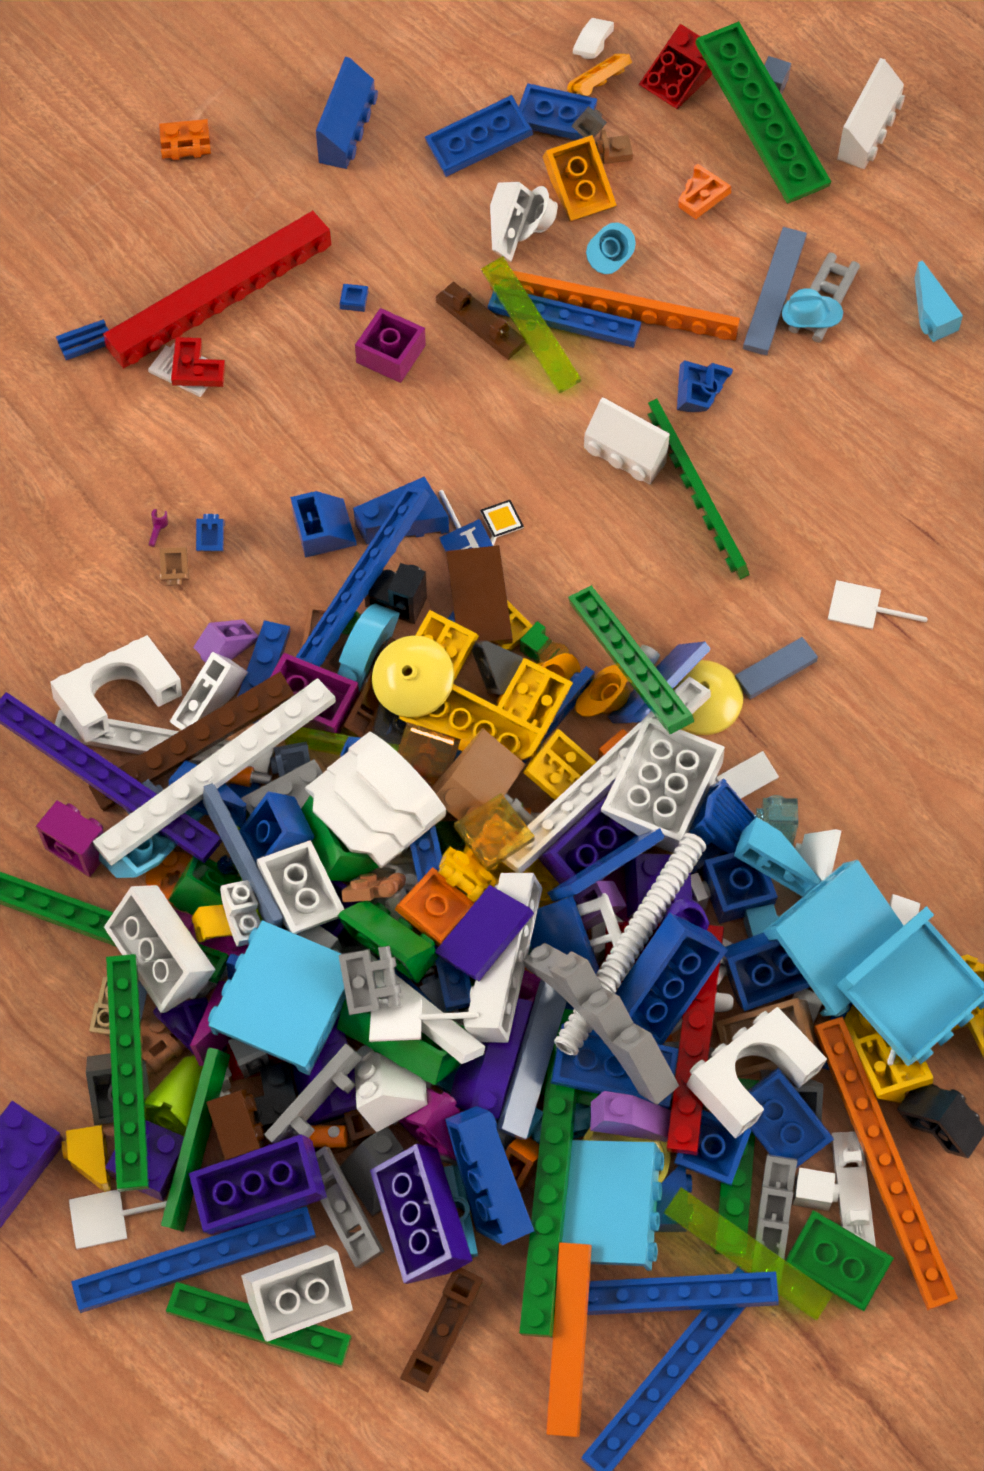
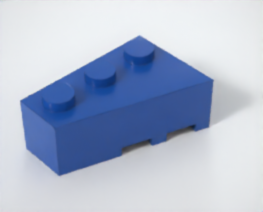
M425 476L353 508L355 526L366 545L370 544L407 486L425 489L431 496L405 536L416 535L417 538L424 537L426 533H449V516Z

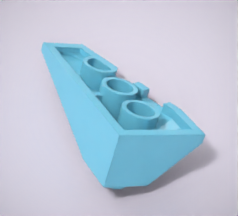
M193 809L185 812L196 821H199L205 815ZM157 832L152 836V840L149 838L112 866L100 853L99 861L116 878H136L158 866L177 844Z

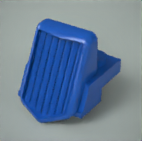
M723 778L710 786L690 827L689 833L700 837L706 846L712 842L729 854L736 851L743 829L756 816L726 782L727 780Z

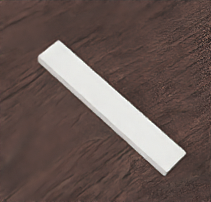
M371 955L372 961L377 960L374 956ZM382 969L375 970L376 986H385ZM395 974L396 982L400 984L401 988L399 998L423 997ZM423 997L422 1014L443 1013ZM452 1019L422 1020L421 1031L461 1064L483 1055L485 1046Z

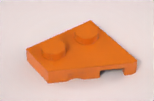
M696 164L694 174L691 179H688L685 185L686 189L678 200V205L681 210L697 219L731 194V185L701 165Z

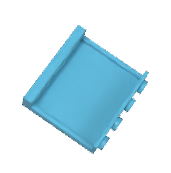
M859 860L845 862L765 928L763 933L768 940L778 939L824 1005L825 1009L820 1014L822 1016L835 1015V1017H838L849 1010V1003L851 1001L836 984L904 925Z
M927 906L836 984L907 1066H910L915 1061H918L920 1064L926 1061L934 1053L930 1049L937 1042L942 1046L954 1035L951 1031L952 1028L957 1024L961 1028L974 1017L971 1011L977 1006L980 1010L984 1008V982L928 921L934 914Z
M262 920L259 927H255L252 930L248 939L249 946L245 954L242 953L238 957L235 964L236 972L232 980L228 979L222 989L221 995L223 998L220 1004L214 1006L209 1014V1027L215 1035L222 1033L295 1065L298 1071L310 1075L346 999L338 956L341 953Z
M572 1140L562 1243L592 1245L591 1264L643 1266L647 1271H652V1262H656L658 1255L657 1243H654V1233L659 1230L660 1215L659 1212H656L657 1201H660L662 1197V1184L658 1182L659 1171H662L664 1168V1154L654 1142Z

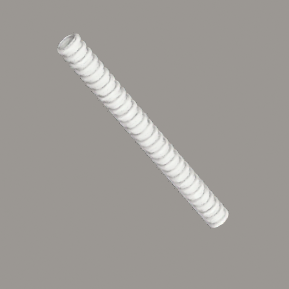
M684 834L678 847L675 848L674 854L670 856L669 861L664 866L665 868L661 870L660 875L656 878V882L653 883L651 890L648 891L647 897H644L643 904L639 905L638 911L633 915L634 918H631L629 925L624 929V933L620 935V940H617L615 947L610 951L611 954L607 956L606 962H603L602 969L598 970L597 978L603 988L614 994L616 993V988L620 987L621 981L626 977L625 974L630 971V966H633L635 959L640 955L639 952L643 950L644 944L648 942V937H651L653 930L658 926L657 923L665 915L666 908L670 907L671 901L676 897L675 894H678L680 887L684 884V880L688 878L689 873L693 870V866L698 862L697 859H700L702 852L705 851L706 844L697 835ZM574 1009V1014L569 1016V1021H566L564 1024V1029L560 1030V1036H557L554 1040L558 1049L573 1056L578 1054V1048L583 1046V1040H586L589 1036L588 1033H591L593 1030L589 1023Z

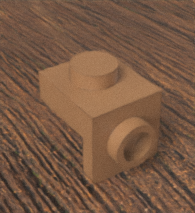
M187 547L160 548V580L166 581L167 586L183 585L182 580H189Z

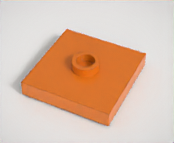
M432 867L397 904L394 910L421 933L431 938L435 945L439 947L474 905V902L467 898L456 886L452 887L446 882V878Z

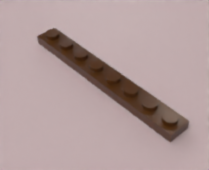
M280 671L122 765L119 769L141 784L147 779L153 783L181 766L185 760L193 759L272 712L295 694ZM91 785L88 786L103 811L117 804Z

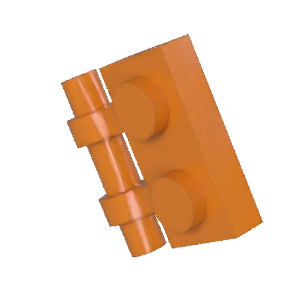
M208 119L159 124L162 159L172 158V160H180V157L186 156L202 158V155L211 154Z

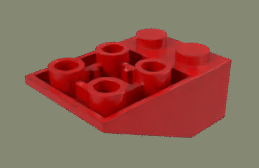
M679 24L640 81L639 86L675 109H678L712 76L710 68L695 44L696 39L701 36L684 25Z

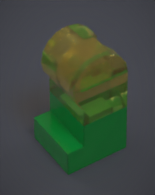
M538 621L520 639V652L536 663L546 662L559 654H569V649L564 644L555 643L545 636L546 627Z

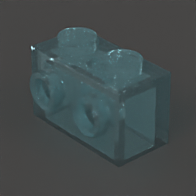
M779 795L763 798L761 808H756V817L781 831L793 846L799 825L798 798H784Z

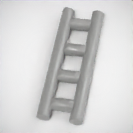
M830 252L826 256L810 289L816 290L818 293L820 290L834 295L832 299L841 304L860 265L855 261H852L849 267L835 263L837 256ZM829 272L843 276L839 286L825 281ZM793 326L789 327V331L792 333H798L800 329ZM806 327L805 329L815 332L812 339L820 343L828 328Z

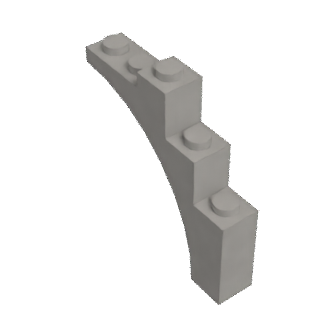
M543 943L541 946L534 948L531 954L522 960L527 970L556 990L589 1023L618 1059L640 1095L658 1105L679 1086L652 1034L633 1023L621 998L602 987L587 959L572 951L566 955L552 946Z

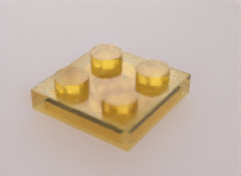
M502 793L454 823L455 830L487 871L529 845L535 839L533 833Z

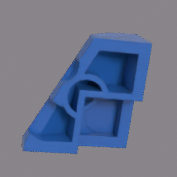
M684 360L679 368L677 410L685 412L707 411L714 402L715 396L723 388L726 379L731 376L733 369L711 363L706 367Z

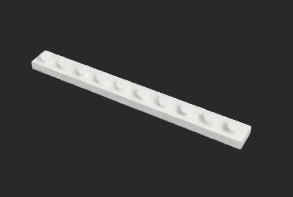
M690 676L674 690L692 714L711 697L710 690ZM652 711L647 715V717L658 720ZM645 718L498 853L499 860L516 873H523L610 791Z
M317 678L93 841L94 847L112 866L203 799V786L211 783L215 784L216 788L222 786L336 702L335 696Z

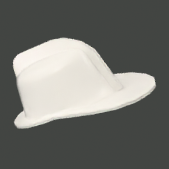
M539 186L532 191L535 195L518 242L526 240L534 232L541 233L546 231L556 218L558 204L549 198L548 190L543 186Z

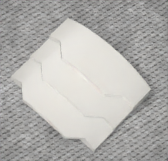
M368 732L349 747L346 754L305 787V790L314 798L313 813L338 836L351 852L367 853L380 868L385 866L446 816L445 806L418 772L396 750L372 732Z

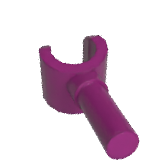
M154 509L151 513L153 531L148 544L151 547H155L160 530L168 525L167 511H165L164 516L161 518H157V509Z

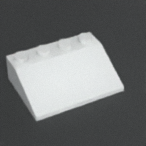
M646 716L601 808V812L638 836L660 828L665 837L654 846L673 853L684 834L689 833L710 786L715 781L723 764L725 747L683 730H678L669 735L658 720Z

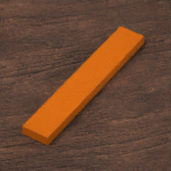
M559 1242L547 1435L580 1436L592 1245Z

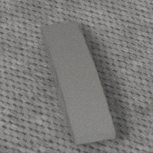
M767 1154L750 1273L776 1271L777 1285H780L789 1230L797 1159Z

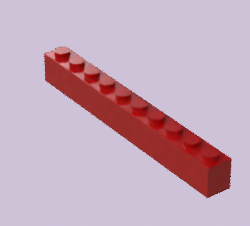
M312 210L103 333L106 349L123 369L137 363L144 356L159 350L164 344L176 339V337H180L191 328L201 325L206 319L221 313L233 303L243 300L248 294L263 288L275 278L285 275L287 271L305 263L317 253L324 252L332 245L330 229Z

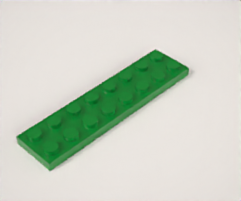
M738 21L698 37L695 42L696 46L786 203L789 204L829 187L832 181L740 22Z

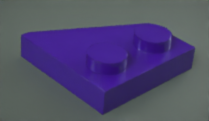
M207 998L185 1000L165 1013H161L156 1007L153 1010L154 1015L193 1053L190 1044L208 1006Z

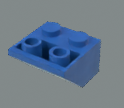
M318 491L290 497L293 517L305 558L357 545L344 499Z

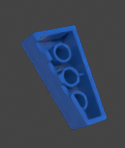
M475 1106L446 1118L447 1129L476 1232L501 1245L533 1232L534 1228L498 1135L497 1123L493 1114L488 1110Z

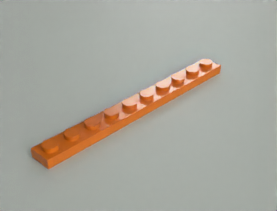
M494 266L490 274L491 290H494L495 286L627 319L643 321L647 324H657L671 329L691 331L695 334L710 335L723 340L736 341L740 322L738 317Z
M843 1016L815 1025L813 1029L823 1054L827 1058L826 1061L927 1311L956 1301L958 1299Z

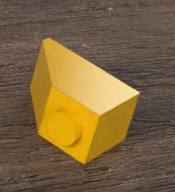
M102 1125L66 1130V1141H62L63 1158L68 1159L73 1169L104 1192L111 1191L110 1177L105 1169L108 1163L106 1133Z

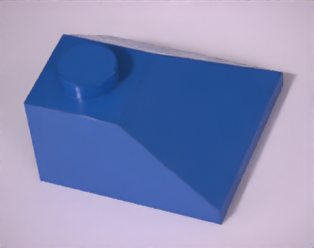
M703 1110L698 1154L678 1153L674 1164L731 1186L752 1129L748 1128L735 1139L712 1113Z

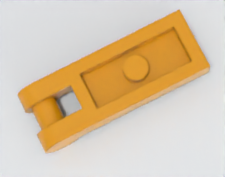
M612 55L570 81L567 86L568 92L583 96L590 95L593 87L605 84L610 76L623 73L625 71L624 68L632 63L630 55Z

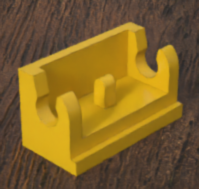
M223 905L199 907L191 917L198 942H204L215 937L232 936Z

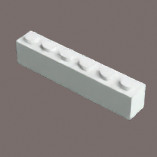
M501 873L499 883L495 886L496 889L530 907L534 914L479 982L476 980L475 985L470 990L471 1002L468 1012H478L479 1016L477 1018H464V1027L479 1042L508 1043L525 969L522 960L528 956L542 893V887L534 873Z

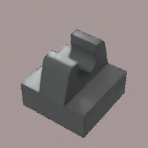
M588 106L572 124V127L584 138L591 135L594 138L607 122L602 118L603 114L596 108L593 110Z

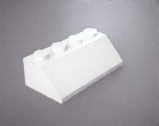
M880 58L842 131L837 160L865 169L869 161L873 162L878 151L877 144L883 143L887 134L886 127L892 126L896 117L895 110H900L905 100V95H902L904 84L885 59Z
M157 885L131 886L104 926L122 955L136 954L138 979L161 1013L169 1011L201 991L215 971V968Z

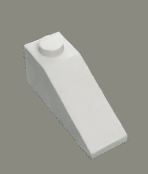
M520 182L498 183L490 204L492 250L508 262L512 261L535 195Z
M212 652L170 722L180 730H183L220 708L234 696L248 672L231 659Z

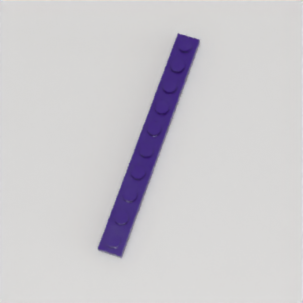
M6 692L0 698L1 725L130 813L157 795ZM183 813L159 831V833L203 863L209 859L222 843L220 836L186 813Z

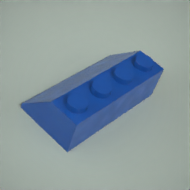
M349 57L344 58L316 129L319 163L347 169L350 160L355 158L357 141L361 142L364 123L369 122L371 105L376 104L378 90H375L374 79Z

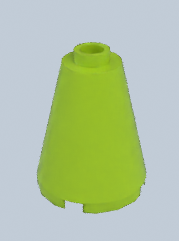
M195 1055L184 1057L144 1099L145 1120L183 1137L185 1136L203 1066H199Z

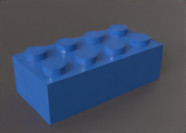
M669 912L615 994L621 998L633 1023L650 1032L656 1043L663 1045L721 961L727 949L711 932Z
M761 933L725 947L727 952L722 960L726 965V972L736 1002L744 1012L810 987L778 939L768 940L766 935Z

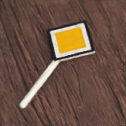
M511 500L480 510L492 535L490 540L493 546L497 537L524 528Z

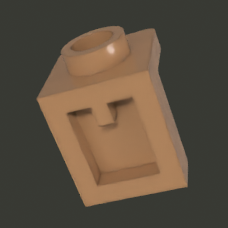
M606 130L600 131V139L596 140V147L599 155L602 154L604 164L633 160L629 135L607 138Z

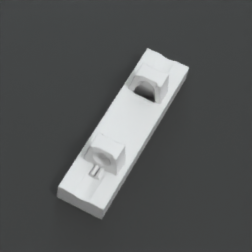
M855 1131L834 1132L831 1134L834 1138L831 1145L836 1184L840 1185L838 1204L841 1227L876 1247L864 1152ZM856 1162L858 1164V1167L844 1168L847 1163Z

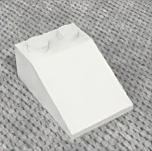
M311 840L257 859L256 865L283 915V924L289 932L297 934L339 918L337 915L344 908Z

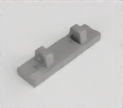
M345 1044L264 1135L272 1143L289 1139L296 1132L309 1138L315 1130L306 1122L307 1119L337 1086L347 1094L355 1087L356 1084L347 1075L363 1057L349 1045Z
M325 1146L315 1152L327 1198L320 1201L355 1268H361L384 1253V1250L329 1147ZM358 1225L362 1228L358 1232H349Z

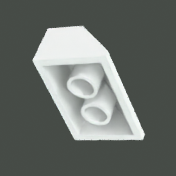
M602 397L585 432L584 448L591 455L603 458L613 467L621 468L630 473L636 480L644 481L650 485L667 462L670 434Z
M366 1045L357 1051L363 1057L355 1066L357 1110L376 1132L428 1105L426 1081L406 1068L400 1067L387 1057L374 1052Z
M328 1245L241 1275L249 1306L267 1342L353 1310L338 1251Z

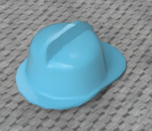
M618 222L610 223L603 227L587 245L586 255L591 267L602 274H612L617 271L634 253L636 242L631 229Z
M804 288L795 292L790 297V300L786 302L782 309V317L788 325L797 328H828L837 325L842 320L843 309L831 297L821 296L816 290Z

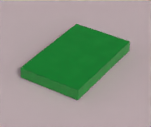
M813 1210L783 1264L860 1310L865 1311L894 1257Z

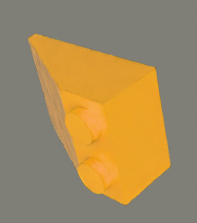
M593 135L546 150L542 158L550 181L570 222L617 206Z

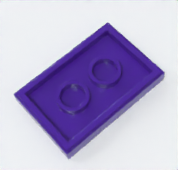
M489 885L437 948L435 953L442 960L479 982L533 916L534 912L530 907Z

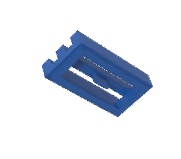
M103 319L58 335L56 339L67 361L105 347V340L102 336L103 333L109 330Z

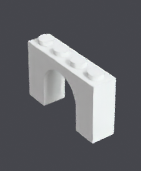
M148 635L134 640L118 650L111 651L105 656L86 663L80 668L61 675L50 682L53 699L85 743L110 731L107 713L94 697L96 691L109 681L128 679L137 682L146 690L158 707L182 696L180 677Z
M778 1007L769 1014L767 1011L762 1012L753 1021L754 1025L751 1028H741L733 1036V1041L726 1046L722 1043L712 1052V1058L707 1062L703 1059L700 1060L689 1071L692 1075L686 1085L735 1139L755 1124L764 1111V1108L738 1080L735 1071V1062L750 1055L765 1057L774 1062L798 1088L815 1076L827 1060Z

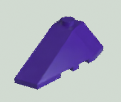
M518 998L508 1043L480 1042L485 1046L483 1055L461 1064L455 1074L450 1094L456 1100L457 1108L468 1110L478 1106L490 1111L495 1118H500L531 1014L532 1001Z

